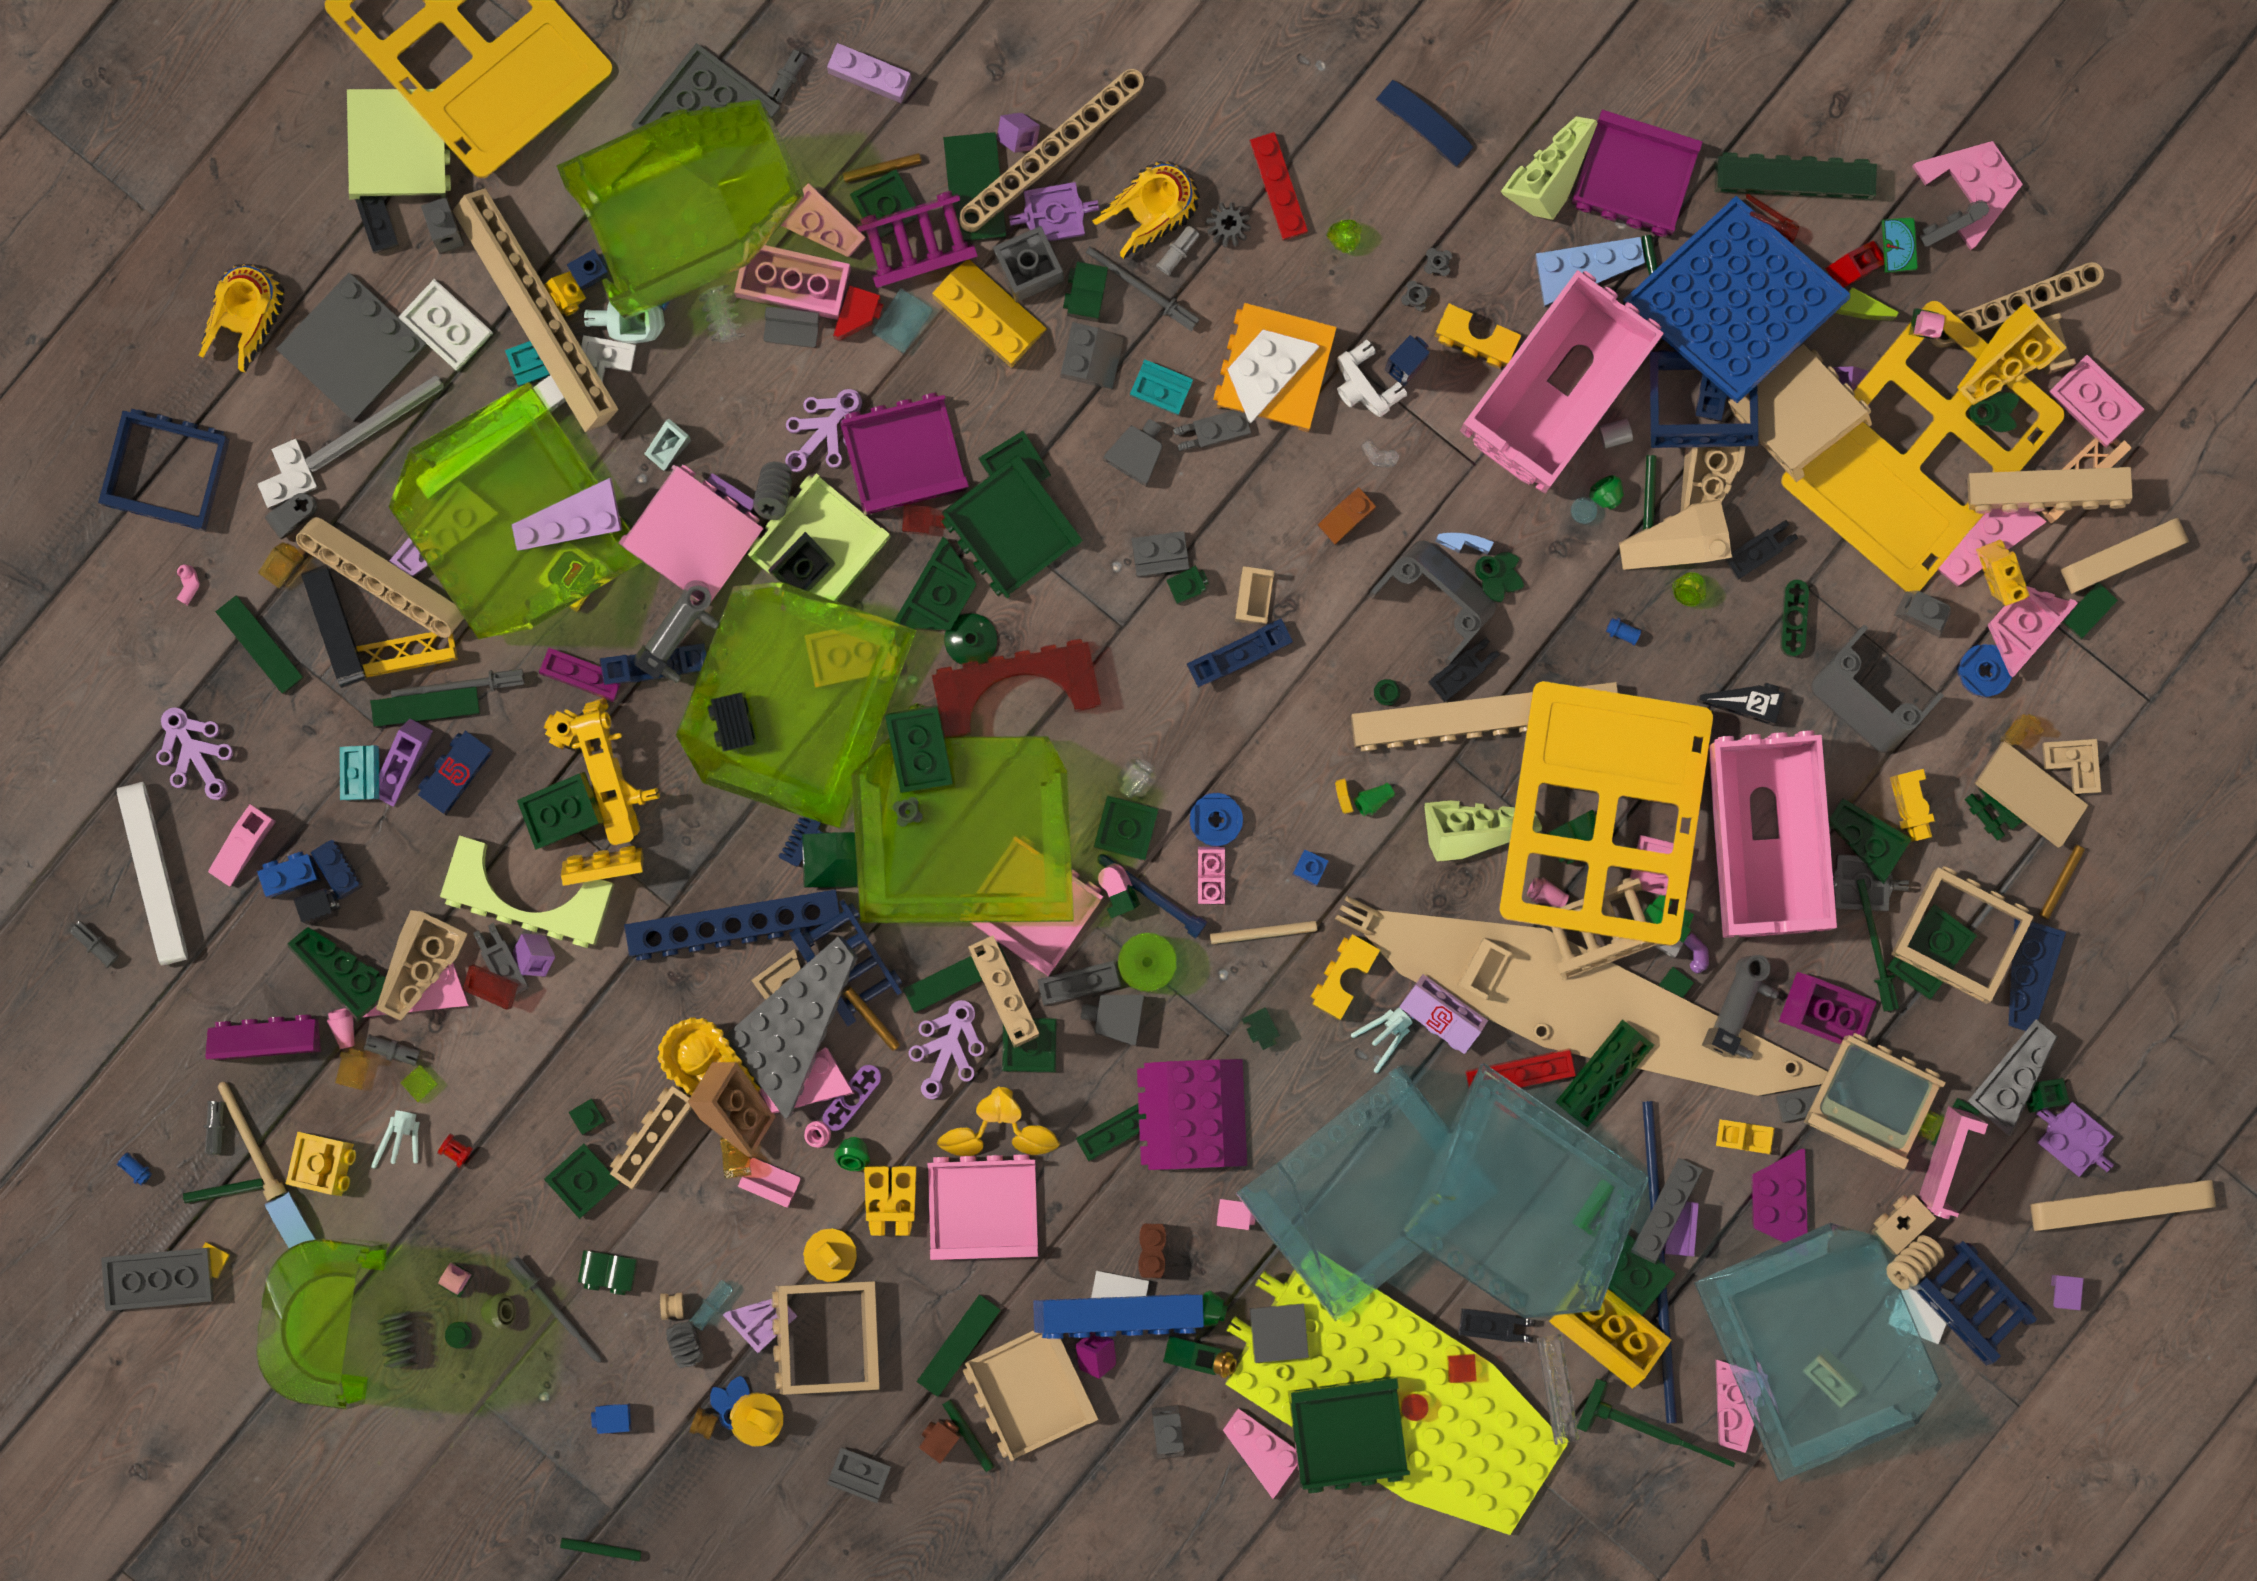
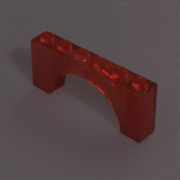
M1076 639L1066 642V647L1056 648V644L1041 647V652L1030 654V650H1024L1014 653V658L1005 660L1004 655L989 658V663L978 665V661H972L962 664V669L952 671L951 666L937 669V674L932 675V680L939 705L945 740L971 734V716L979 698L997 682L1013 676L1031 675L1042 677L1055 683L1068 695L1075 712L1101 707L1088 642L1082 643V639Z

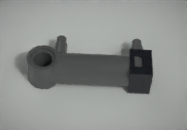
M693 580L685 585L682 595L646 646L643 644L633 658L634 664L656 680L662 674L675 683L680 681L681 676L667 666V660L696 619L714 629L719 626V621L704 611L711 603V594L703 582ZM696 590L704 593L703 598L698 602L690 599L691 593Z
M1761 955L1746 956L1738 960L1735 967L1736 975L1714 1027L1708 1029L1702 1046L1723 1057L1735 1056L1737 1054L1747 1059L1752 1058L1753 1052L1740 1044L1741 1038H1739V1034L1757 992L1776 999L1779 995L1778 991L1762 982L1770 973V963ZM1751 963L1756 967L1754 975L1750 972Z

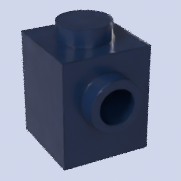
M595 249L567 264L582 291L609 277L606 269L610 265L604 254L597 255Z

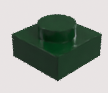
M592 1098L568 1112L582 1135L606 1122Z

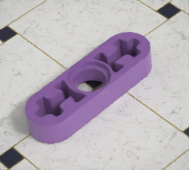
M865 1065L858 1070L849 1084L852 1090L859 1093L860 1100L858 1104L849 1106L844 1100L845 1095L836 1097L823 1115V1123L830 1130L838 1131L845 1127L881 1081L880 1071L872 1065ZM873 1070L875 1072L873 1077L876 1081L874 1083L868 1082L864 1086L865 1089H868V1092L864 1095L860 1088L853 1086V1083L857 1080L861 1084L864 1080L862 1073L864 1071L869 1073ZM840 1101L844 1108L851 1110V1113L847 1116L843 1112L840 1116L842 1123L840 1125L835 1123L831 1126L829 1124L831 1119L828 1115L829 1113L836 1114L840 1108L836 1107V1104Z

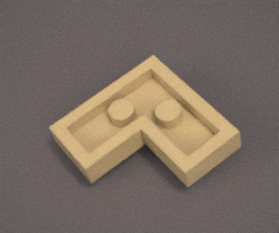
M2097 739L2042 743L2044 770L2071 768L2073 794L2101 792Z

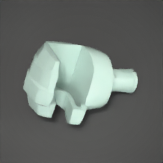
M636 295L630 296L627 302L611 299L607 311L586 310L584 318H589L584 320L586 327L607 326L609 337L631 344L655 340L662 332L665 322L663 309L658 303L649 304L645 311V321L641 320L639 316L641 297Z

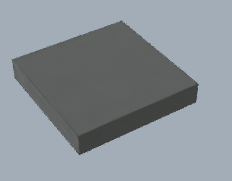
M1303 1303L1249 1308L1255 1363L1309 1358Z

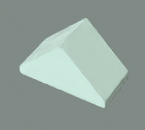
M667 419L648 447L645 455L665 471L687 447L691 439L674 422Z

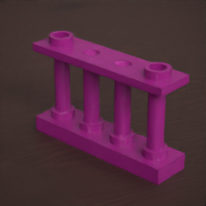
M952 191L943 192L936 195L937 200L876 218L874 214L860 219L861 223L856 224L859 232L867 231L878 269H876L877 274L872 275L876 288L977 257L975 246L973 244L968 245L967 241L964 242L952 204L960 201L957 193L952 195ZM941 206L943 207L954 243L952 246L953 250L944 253L942 249L938 248L927 212ZM916 214L929 251L927 253L928 258L917 261V257H913L902 221L903 218ZM892 222L904 260L901 262L902 266L893 269L891 265H888L877 230V226Z

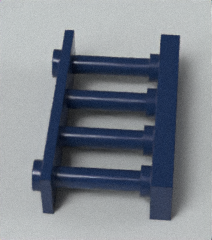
M844 899L839 901L844 911L809 933L806 931L802 934L799 928L789 933L808 963L816 956L811 949L815 945L814 942L850 920L858 933L846 940V942L852 949L864 942L872 956L854 966L849 973L848 983L874 966L879 965L886 978L860 993V998L866 1003L890 987H893L897 995L902 993L898 986L902 984V981L895 970L889 972L856 920L860 915L853 903L847 905ZM840 995L837 1011L848 1027L856 1022L853 1014L857 1010L848 999L844 1000Z
M1961 1241L1952 1247L1958 1255L1933 1280H1929L1927 1277L1923 1278L1912 1288L1987 1366L1995 1363L2001 1357L1996 1351L1997 1345L2021 1321L2025 1325L2034 1323L2037 1318L2033 1315V1309L2026 1302H2021L1977 1256V1250L1970 1243ZM1967 1263L1976 1275L1953 1299H1947L1941 1293V1287ZM1985 1282L1995 1295L1971 1319H1966L1959 1312L1960 1306ZM2004 1302L2014 1314L1989 1339L1984 1338L1978 1332V1326Z

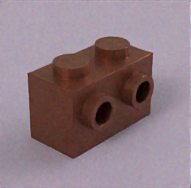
M939 1419L936 1424L931 1421L922 1433L925 1439L919 1448L941 1464L961 1436L957 1433L959 1427L948 1419L944 1422Z

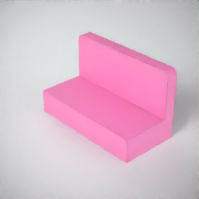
M752 1158L738 1187L789 1208L801 1179L796 1175Z

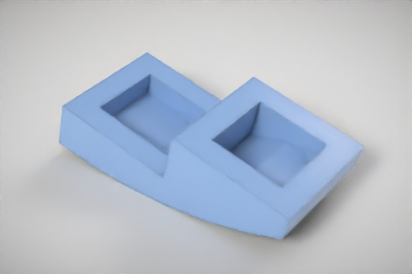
M1464 533L1438 534L1435 540L1436 543L1458 553L1463 544L1488 554L1494 543L1485 538Z
M289 1191L265 1204L274 1224L292 1254L316 1242V1237L304 1220L302 1212Z

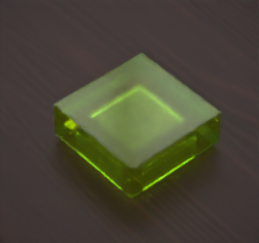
M422 1065L415 1068L400 1082L418 1103L439 1085Z

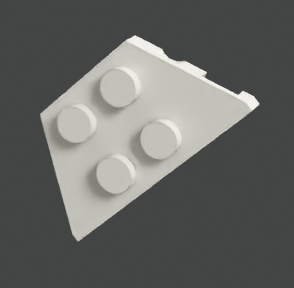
M1262 330L1233 362L1227 371L1250 424L1319 348L1317 344Z

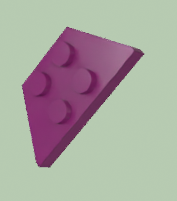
M1798 1149L1794 1153L1751 1174L1753 1229L1802 1252H1808L1805 1149Z

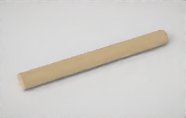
M1316 921L1213 933L1210 934L1211 944L1316 932L1317 924Z

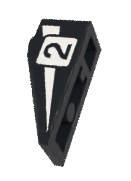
M1764 683V686L1758 685L1702 694L1697 698V702L1773 726L1776 724L1785 693L1780 692V687Z

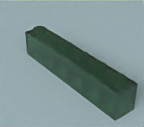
M1727 152L1723 153L1722 156H1718L1715 161L1714 192L1872 200L1876 196L1877 164L1870 163L1868 159H1855L1854 163L1844 162L1843 158L1835 157L1828 158V161H1817V157L1804 156L1801 157V160H1791L1789 155H1776L1775 159L1765 158L1763 154H1749V157H1738V153Z

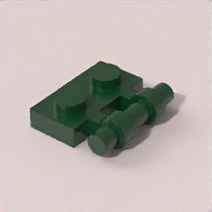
M1980 787L1977 789L1984 796L1981 800L1978 801L1973 793L1964 799L1970 806L1969 810L1973 816L1975 814L1985 825V831L1988 834L1991 833L1997 841L2005 836L1999 827L2001 824L2005 823L2012 830L2023 822V820ZM1988 804L1999 815L1994 820L1984 808Z

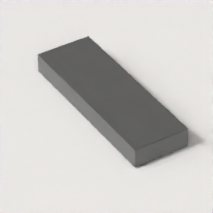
M1115 960L1037 979L1043 1006L1121 987Z

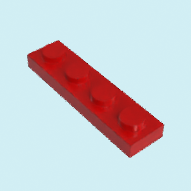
M1275 132L1250 139L1249 142L1282 241L1308 233Z
M1569 1048L1465 1071L1471 1098L1576 1076Z

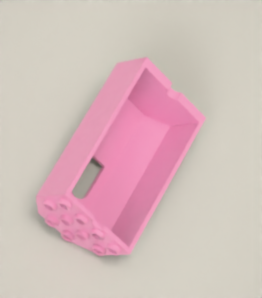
M1578 270L1460 429L1466 437L1470 438L1471 435L1474 437V445L1481 452L1528 485L1534 482L1537 483L1536 488L1545 494L1664 334L1660 331L1661 326L1650 318L1645 320L1638 315L1640 311L1628 302L1625 306L1616 300L1618 297L1617 293L1608 287L1604 289L1595 283L1597 281L1596 278L1586 271H1583V273ZM1577 345L1586 346L1593 354V363L1567 397L1548 383L1547 380L1571 348Z
M1800 731L1798 734H1794L1795 737H1788L1787 732L1772 733L1764 739H1761V734L1745 735V737L1738 741H1734V736L1718 737L1714 743L1709 745L1723 938H1731L1734 935H1739V937L1798 934L1814 932L1816 930L1828 931L1837 928L1822 735H1814V731ZM1766 787L1775 795L1779 839L1753 840L1750 795L1756 788Z

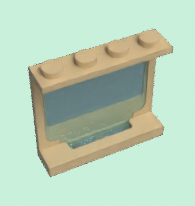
M1854 1033L1853 1036H1844L1804 1123L1899 1170H1903L1909 1161L1906 1157L1938 1089L1944 1087L1946 1082L1939 1079L1940 1074L1926 1068L1925 1072L1915 1068L1917 1063L1910 1059L1902 1057L1899 1060L1891 1056L1892 1051L1878 1045L1877 1048L1868 1045V1039Z

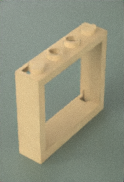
M1945 866L1942 869L1938 867L1933 870L1891 955L1985 1004L1990 1003L2034 916L2028 914L2029 910L2020 904L2014 903L2013 906L2004 901L2005 897L1994 891L1987 893L1980 889L1981 885L1971 879L1964 881L1956 877L1957 872ZM1941 880L2020 921L1987 988L1907 947Z
M992 935L969 946L970 955L1014 1048L1039 1037L1037 1027L994 936ZM983 950L985 954L978 957L976 953ZM1021 1030L1023 1036L1016 1039L1014 1033Z
M875 1281L775 1286L776 1292H772L771 1303L772 1308H776L777 1319L772 1320L773 1335H777L778 1346H774L773 1355L774 1362L779 1363V1373H775L774 1378L776 1389H780V1394L879 1390ZM861 1290L865 1382L791 1385L787 1294Z

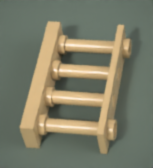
M1633 878L1624 879L1618 883V886L1604 891L1602 912L1605 916L1616 917L1610 902L1625 896L1634 920L1647 922L1635 893L1643 890L1639 878L1635 880ZM1584 899L1562 906L1560 909L1580 911L1582 910ZM1551 927L1563 957L1561 963L1557 964L1562 980L1658 945L1612 937L1611 944L1601 947V945L1597 944L1594 934L1582 932L1588 949L1586 950L1587 953L1576 956L1571 951L1564 930Z

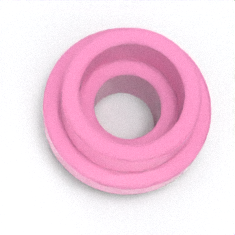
M813 1121L806 1127L804 1137L810 1146L820 1148L828 1144L831 1132L825 1123ZM816 1130L820 1132L821 1137L816 1134Z

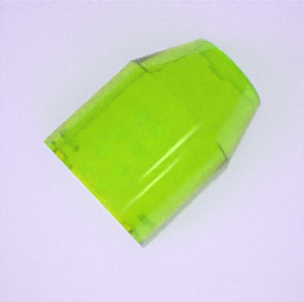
M760 99L727 103L726 107L711 108L710 106H704L702 110H676L557 165L565 189L581 206L596 235L614 281L613 284L606 278L602 280L611 305L625 320H629L749 265L804 198L803 189L790 155L771 116Z
M347 1238L315 1239L292 1246L275 1261L266 1279L263 1293L256 1355L264 1379L278 1394L297 1403L345 1410L365 1404L369 1377L342 1374L356 1277L361 1268L384 1271L388 1244Z

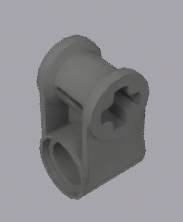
M298 493L265 516V520L280 540L284 539L316 513V500L307 494ZM301 500L309 502L306 505L307 511L298 510L301 507L299 503Z

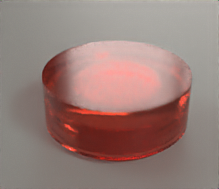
M1408 1394L1401 1402V1412L1407 1419L1419 1421L1428 1413V1402L1419 1394Z

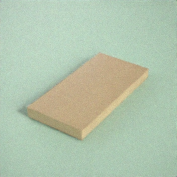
M2005 741L2000 744L1975 782L1978 787L2058 848L2064 844L2088 807L2084 801Z

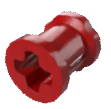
M450 1133L440 1146L437 1154H444L456 1162V1166L460 1168L469 1157L473 1148L464 1146L455 1140L454 1135Z

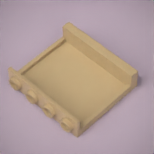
M1804 344L1792 352L1758 384V442L1796 483L1805 476L1802 470L1805 465L1863 421L1869 427L1872 425L1869 416L1871 410L1863 400L1858 402L1854 398L1855 393L1847 383L1842 385L1838 381L1839 376L1831 366L1826 368L1822 364L1823 359L1814 349L1810 351ZM1749 393L1738 403L1732 399L1728 401L1733 415L1741 423H1750Z
M1033 1330L965 1362L967 1368L963 1370V1373L969 1385L974 1383L978 1390V1393L974 1394L980 1409L985 1407L990 1416L986 1418L992 1434L997 1432L1001 1442L997 1443L1003 1458L1008 1456L1010 1461H1013L1021 1455L1098 1420L1061 1338H1042V1333H1034Z

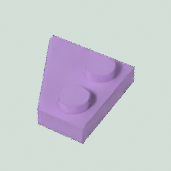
M772 1299L723 1314L757 1353L777 1336L773 1335L772 1320L777 1319L776 1308H772ZM788 1306L789 1325L797 1317V1315Z

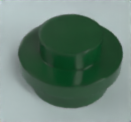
M1383 679L1376 684L1374 697L1381 705H1393L1400 697V688L1395 681Z
M454 1322L445 1331L446 1342L449 1346L456 1349L466 1347L472 1339V1331L464 1322Z

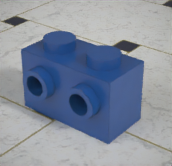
M303 851L289 855V861L279 864L278 860L263 864V870L257 871L265 897L273 898L321 881L313 856L309 854L304 855Z

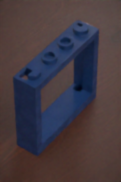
M1667 350L1650 352L1651 448L1758 446V385L1749 392L1750 423L1659 425L1658 370L1698 369L1679 352H1669Z
M131 408V412L122 411L98 503L105 507L206 532L230 439L223 436L224 431L216 430L215 428L209 427L207 432L199 430L198 425L191 422L183 421L182 425L172 423L173 419L167 416L157 415L156 419L147 417V412ZM133 424L218 445L199 517L114 496Z

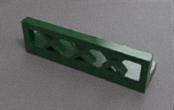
M1622 1019L1555 1103L1588 1128L1654 1047V1044ZM1639 1041L1643 1042L1644 1044L1640 1049L1633 1053V1048ZM1621 1064H1624L1623 1070L1616 1074V1069ZM1608 1084L1606 1091L1599 1095V1090ZM1591 1105V1109L1585 1117L1580 1116L1586 1106Z

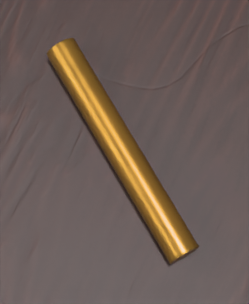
M919 153L843 172L842 174L845 183L922 162Z
M2075 845L2039 914L2042 918L2049 920L2085 851L2081 846Z
M847 986L842 991L845 997L892 1051L896 1050L900 1043L851 986Z

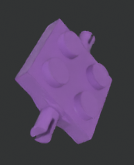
M1076 182L1024 191L1026 204L1024 213L1009 215L1011 226L1026 223L1029 230L1042 226L1050 242L1085 236L1083 227L1084 213L1099 211L1098 200L1082 203L1077 193Z
M2072 1101L2063 1112L2056 1116L2048 1109H2042L2048 1117L2041 1111L2037 1112L2036 1115L2048 1123L2045 1133L2037 1143L2078 1177L2082 1175L2088 1166L2094 1163L2100 1166L2106 1173L2110 1169L2102 1162L2111 1168L2114 1164L2104 1157L2102 1153L2104 1147L2114 1136Z

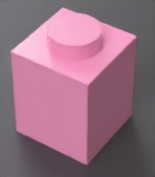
M1219 1200L1216 1226L1249 1230V1225H1255L1256 1209H1252V1203Z

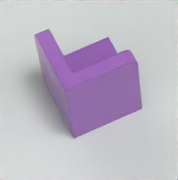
M1023 113L1001 115L997 140L1014 153L1030 151L1037 146L1040 125Z
M521 934L512 952L522 975L546 976L555 959L551 946L544 935Z
M2052 1275L2051 1286H2055L2053 1306L2055 1308L2081 1310L2083 1278Z

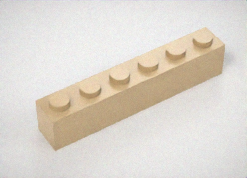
M2131 467L1969 473L1967 478L1969 510H1975V513L1979 514L1992 512L1991 509H2002V512L2011 513L2017 512L2018 508H2029V511L2037 512L2044 511L2045 507H2056V510L2064 511L2071 510L2072 506H2083V509L2091 510L2099 508V505H2110V508L2117 509L2126 507V504H2130L2132 500Z

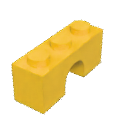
M1448 303L1434 335L1439 338L1438 342L1451 348L1453 345H1456L1463 349L1462 353L1473 358H1477V355L1487 359L1486 363L1498 369H1501L1502 366L1506 367L1512 358L1521 335L1497 325L1489 338L1477 339L1469 331V321L1473 314Z
M1353 934L1349 939L1343 938L1337 949L1341 953L1336 962L1331 960L1324 972L1328 976L1323 986L1318 983L1310 996L1315 999L1312 1003L1313 1006L1339 1021L1354 997L1345 992L1341 987L1340 978L1342 973L1347 969H1357L1367 974L1380 952L1378 948Z

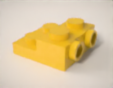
M297 1132L286 1184L330 1195L342 1196L350 1184L347 1172L349 1165H352L356 1158V1152L353 1150L354 1144Z

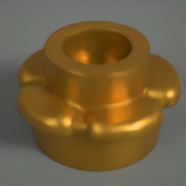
M1230 1352L1225 1354L1219 1353L1214 1361V1372L1219 1374L1221 1378H1227V1376L1235 1372L1237 1361Z

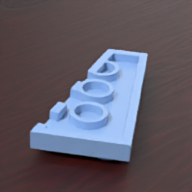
M1640 237L1537 253L1535 255L1544 307L1555 301L1577 270L1581 273L1583 271L1590 273L1596 278L1597 281L1595 283L1599 284L1645 263Z

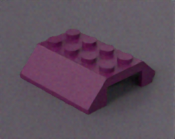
M1243 1059L1144 1063V1068L1137 1069L1138 1087H1145V1092L1138 1093L1139 1114H1146V1119L1139 1120L1140 1141H1147V1146H1140L1141 1165H1148V1170L1247 1166Z

